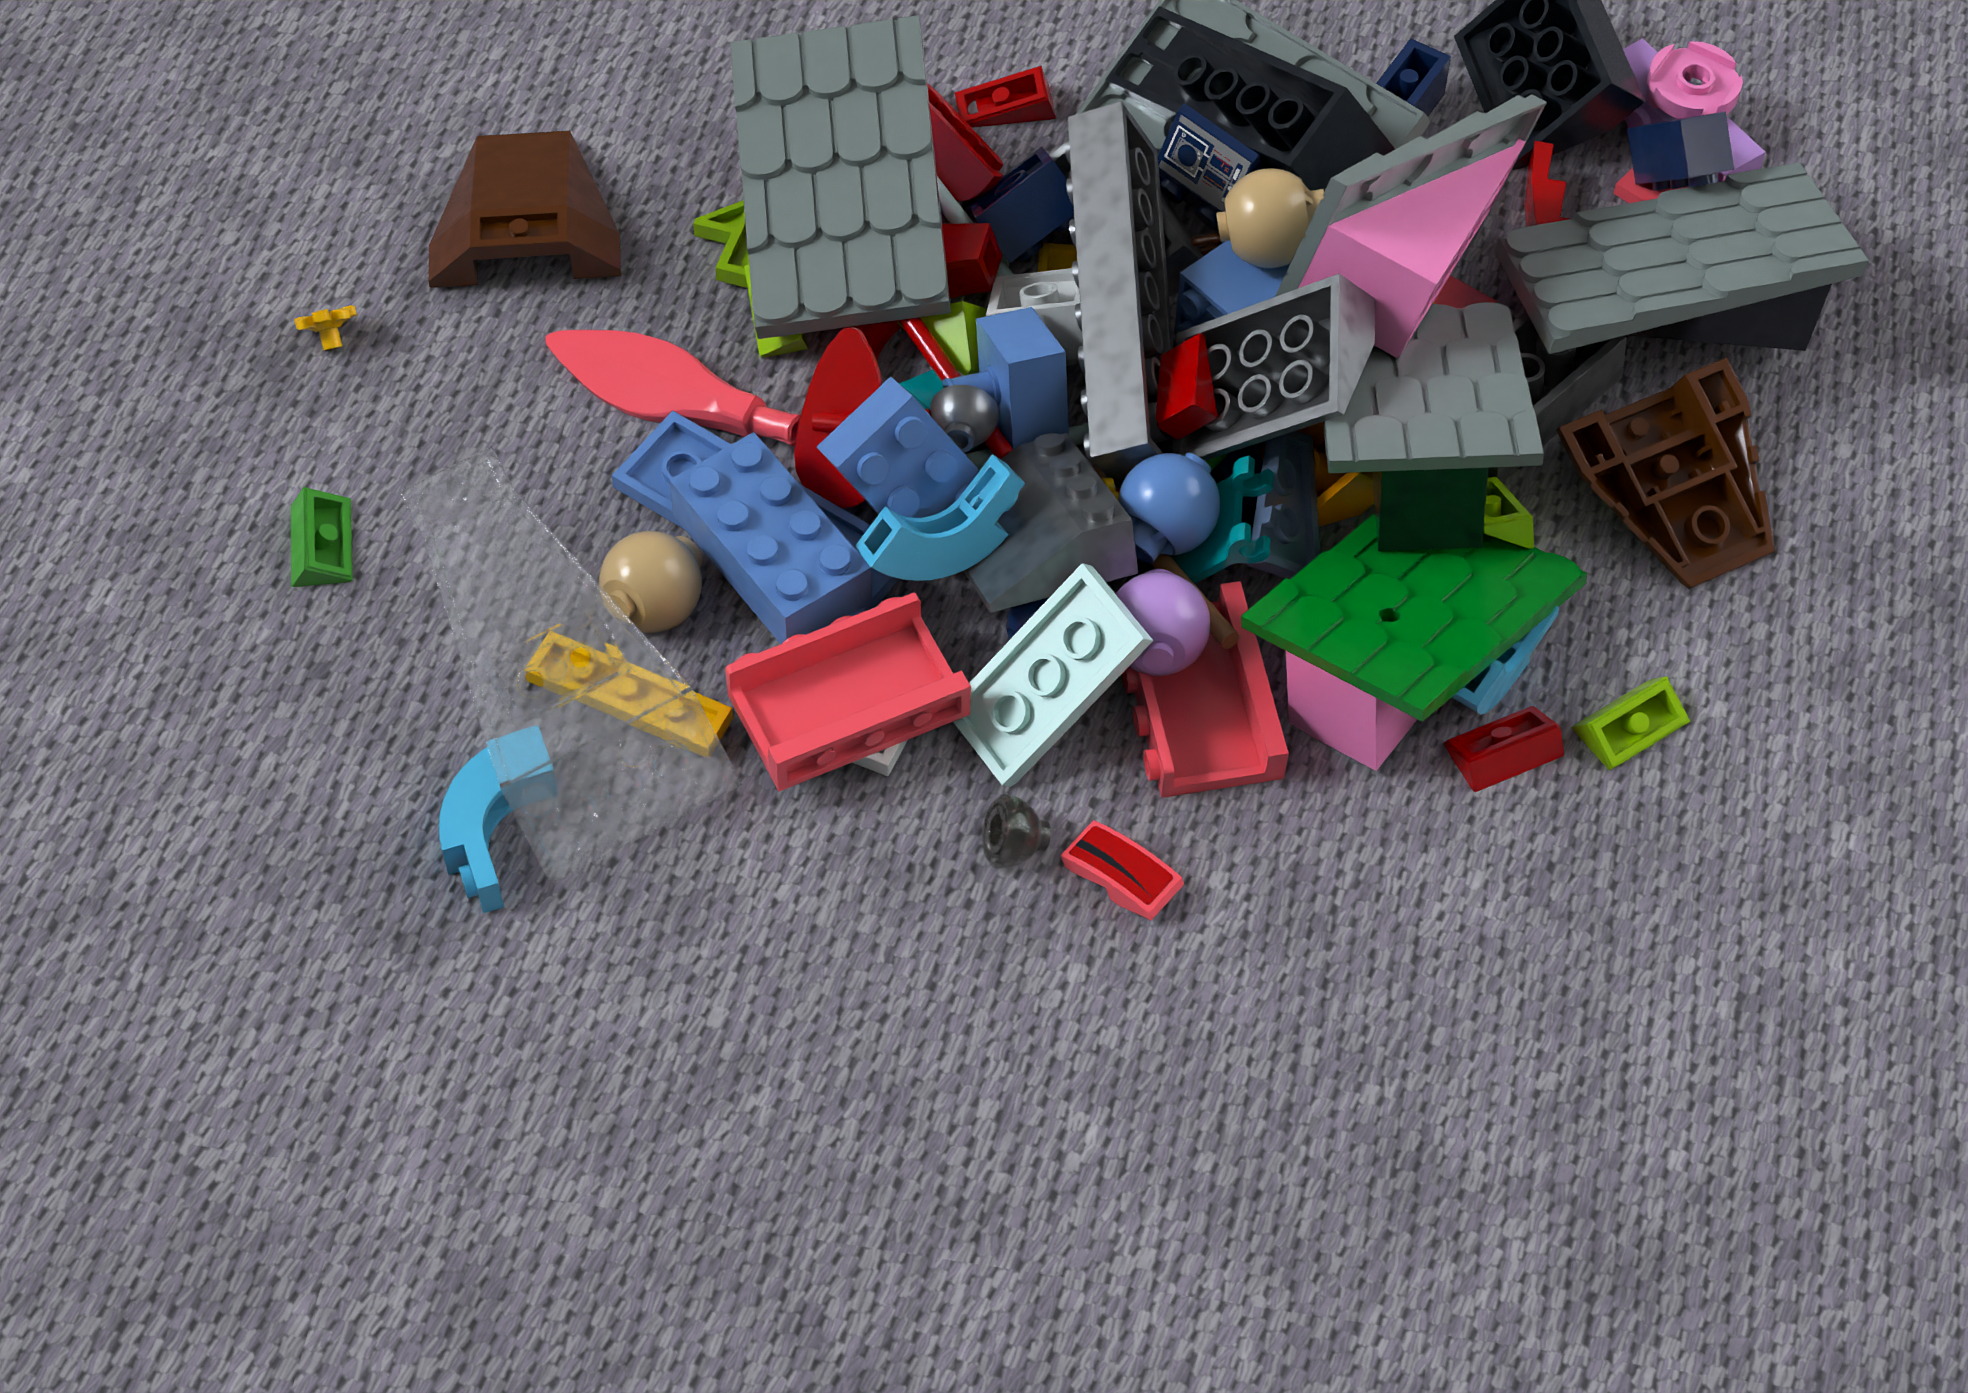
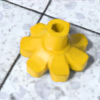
M349 305L332 310L330 313L328 309L312 312V316L298 317L294 321L297 330L308 329L315 333L319 332L323 351L342 347L338 328L351 317L357 316L355 306Z

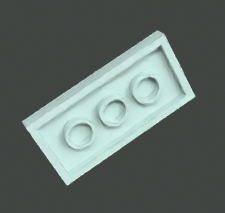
M1082 563L970 681V715L953 722L1001 785L1011 787L1038 762L1153 642V639L1094 567Z

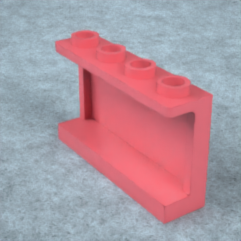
M1241 581L1221 584L1219 600L1211 602L1239 634V640L1233 647L1224 649L1210 633L1201 655L1190 666L1177 673L1165 676H1152L1137 672L1130 667L1122 673L1126 693L1135 692L1138 704L1132 708L1137 737L1146 736L1149 749L1143 752L1146 776L1148 781L1157 780L1161 798L1280 780L1285 777L1289 752L1255 634L1241 627V616L1249 610Z
M910 593L903 597L888 598L870 610L854 616L840 617L829 626L806 635L797 634L791 636L782 644L760 653L745 654L734 663L725 667L728 697L778 792L970 715L971 686L962 670L953 673L921 617V601L916 593Z

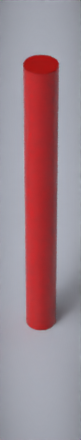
M920 317L898 320L941 382L946 378L961 377V374ZM997 426L992 435L984 442L991 453L1000 460L1014 450Z

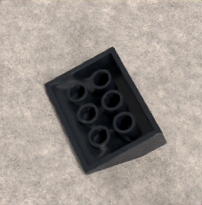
M1495 0L1454 36L1484 113L1491 111L1517 95L1524 98L1534 95L1547 102L1512 170L1529 166L1535 141L1553 144L1552 155L1611 131L1646 102L1602 0Z

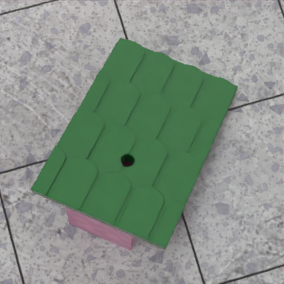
M1372 514L1330 551H1324L1290 580L1285 578L1241 616V627L1286 650L1289 723L1311 737L1377 771L1417 719L1423 722L1549 616L1556 606L1559 607L1587 583V572L1581 570L1573 561L1564 556L1546 553L1536 547L1531 549L1484 534V532L1482 548L1378 551L1375 515Z

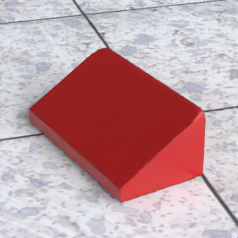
M1534 706L1527 707L1443 742L1444 747L1474 792L1564 756L1560 725Z

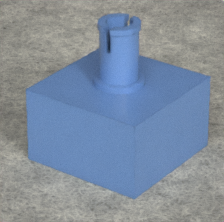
M1032 307L976 318L979 373L943 379L942 386L945 388L952 385H970L987 392L996 401L999 408L1000 417L997 427L1013 449L1019 445L1033 442L1037 437L1044 434L1067 433L1069 436L1066 352Z

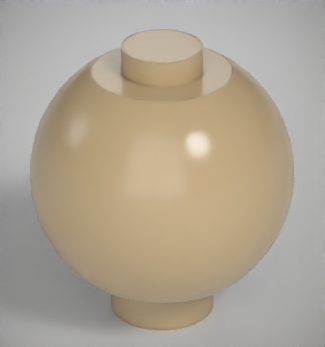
M1261 169L1245 175L1232 186L1224 200L1226 211L1216 213L1221 242L1231 241L1232 251L1243 261L1257 267L1278 268L1290 264L1302 238L1307 236L1305 232L1320 200L1324 198V189L1310 191L1303 184L1301 178L1281 169Z
M641 531L623 538L607 553L600 569L599 589L608 613L625 627L638 632L658 633L676 627L692 613L698 603L702 587L700 570L702 566L701 552L695 543L687 537H674L659 531Z

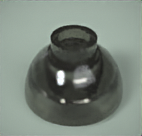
M1001 794L991 803L983 824L982 845L985 857L992 867L1010 868L1018 866L1029 860L1035 852H1045L1048 848L1051 838L1050 824L1048 821L1040 820L1036 811L1026 801L1013 795Z

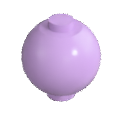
M1153 569L1129 580L1117 591V597L1153 639V642L1129 666L1131 669L1152 676H1165L1187 668L1201 655L1210 634V613L1205 599L1192 583L1168 570Z

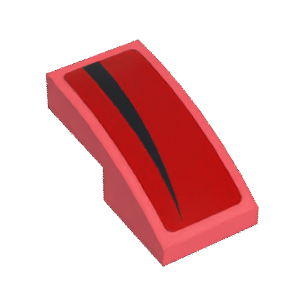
M1095 820L1060 855L1064 866L1071 872L1105 887L1110 900L1151 921L1184 885L1182 877L1151 852L1121 833Z

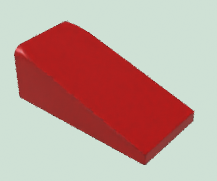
M1042 66L954 92L958 114L971 128L1056 119L1050 87ZM976 100L978 112L969 114L968 106Z
M1201 333L1161 355L1156 405L1157 427L1177 440L1218 418L1205 335Z

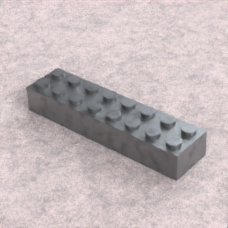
M1122 101L1069 116V137L1064 139V150L1067 160L1071 165L1072 178L1067 179L1066 186L1069 199L1074 206V219L1069 222V230L1072 241L1077 249V261L1072 263V273L1080 294V303L1075 305V316L1083 338V346L1078 348V360L1085 374L1086 389L1081 391V404L1088 418L1089 433L1084 435V448L1089 461L1096 463L1105 473L1106 478H1112L1119 490L1129 472L1141 461L1154 455L1172 453L1173 437L1159 429L1156 421L1161 355L1173 349L1158 155L1156 148Z

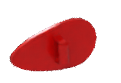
M854 327L844 328L827 346L816 366L799 419L794 448L795 469L802 485L840 508L855 507L866 500L817 449V446L882 385L881 373L874 352L863 332Z

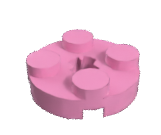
M1689 42L1688 48L1673 50L1675 44L1664 47L1654 56L1646 80L1648 88L1646 99L1652 107L1661 109L1674 118L1681 119L1725 111L1727 115L1737 104L1743 84L1742 74L1739 77L1735 71L1737 63L1724 50L1704 42ZM1692 78H1696L1702 82L1701 85H1693L1686 80L1691 82Z

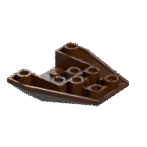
M570 130L476 137L429 244L428 282L430 288L478 285V260L570 254L573 279L621 276L620 234Z

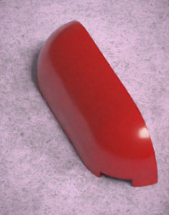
M927 83L937 176L956 201L978 199L997 186L1003 176L999 171L1004 164L998 155L955 109Z

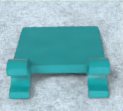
M1250 456L1238 459L1234 463L1232 475L1216 484L1220 494V514L1211 535L1194 550L1171 556L1194 584L1232 564L1257 563L1267 559L1270 555V538L1263 535L1256 540H1251V525L1246 522L1241 523L1243 496H1261L1273 489L1274 472L1267 468L1261 473L1254 474L1255 459Z

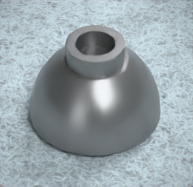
M970 385L945 387L935 394L930 405L931 417L962 452H967L971 448L985 442L995 431L1000 417L996 401L987 392Z

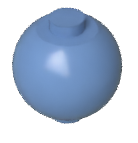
M1174 453L1154 455L1137 464L1123 481L1118 502L1132 519L1136 558L1153 564L1159 554L1175 556L1190 552L1205 542L1213 532L1220 514V494L1215 480L1210 475L1211 467L1200 457L1192 453H1186L1185 456Z

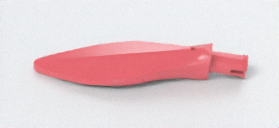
M561 330L552 332L545 338L546 344L553 355L585 388L602 401L630 416L661 423L672 411H675L699 426L727 431L742 437L755 432L759 438L763 436L795 446L800 414H791L767 407L763 399L728 384L711 372L697 358L675 344L635 332L616 330Z

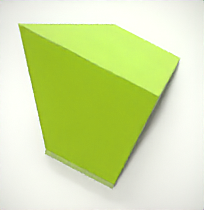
M960 301L950 304L951 313L920 317L961 374L966 376L979 373L976 318L985 317L987 308Z

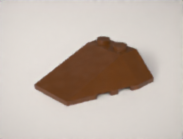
M1727 357L1685 374L1673 386L1605 415L1601 409L1556 429L1578 475L1678 581L1688 589L1775 552L1765 490L1760 491L1756 463L1759 461L1757 445L1752 446L1748 424V418L1751 417L1750 404Z

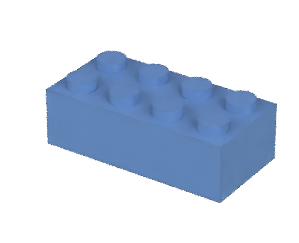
M755 432L669 479L673 516L780 644L791 636L797 634L806 635L829 626L836 619L852 615L872 603L871 567Z

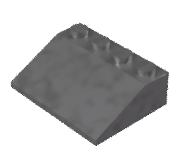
M1339 273L1178 332L1176 346L1199 333L1205 335L1218 418L1179 440L1173 437L1172 453L1183 456L1186 453H1192L1206 461L1344 415L1375 344V298Z
M1067 433L1041 435L1033 442L1017 446L1001 459L1025 482V485L1019 491L1015 504L1008 511L1002 513L997 520L1009 535L991 554L964 570L967 578L990 613L1051 597L1082 563L1093 566L1105 582L1138 574L1131 517Z

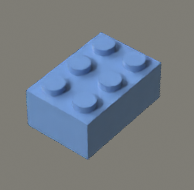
M892 377L888 378L817 446V449L878 514H880L885 506L900 515L912 518L928 517L940 513L957 501L979 472L976 466L920 403Z

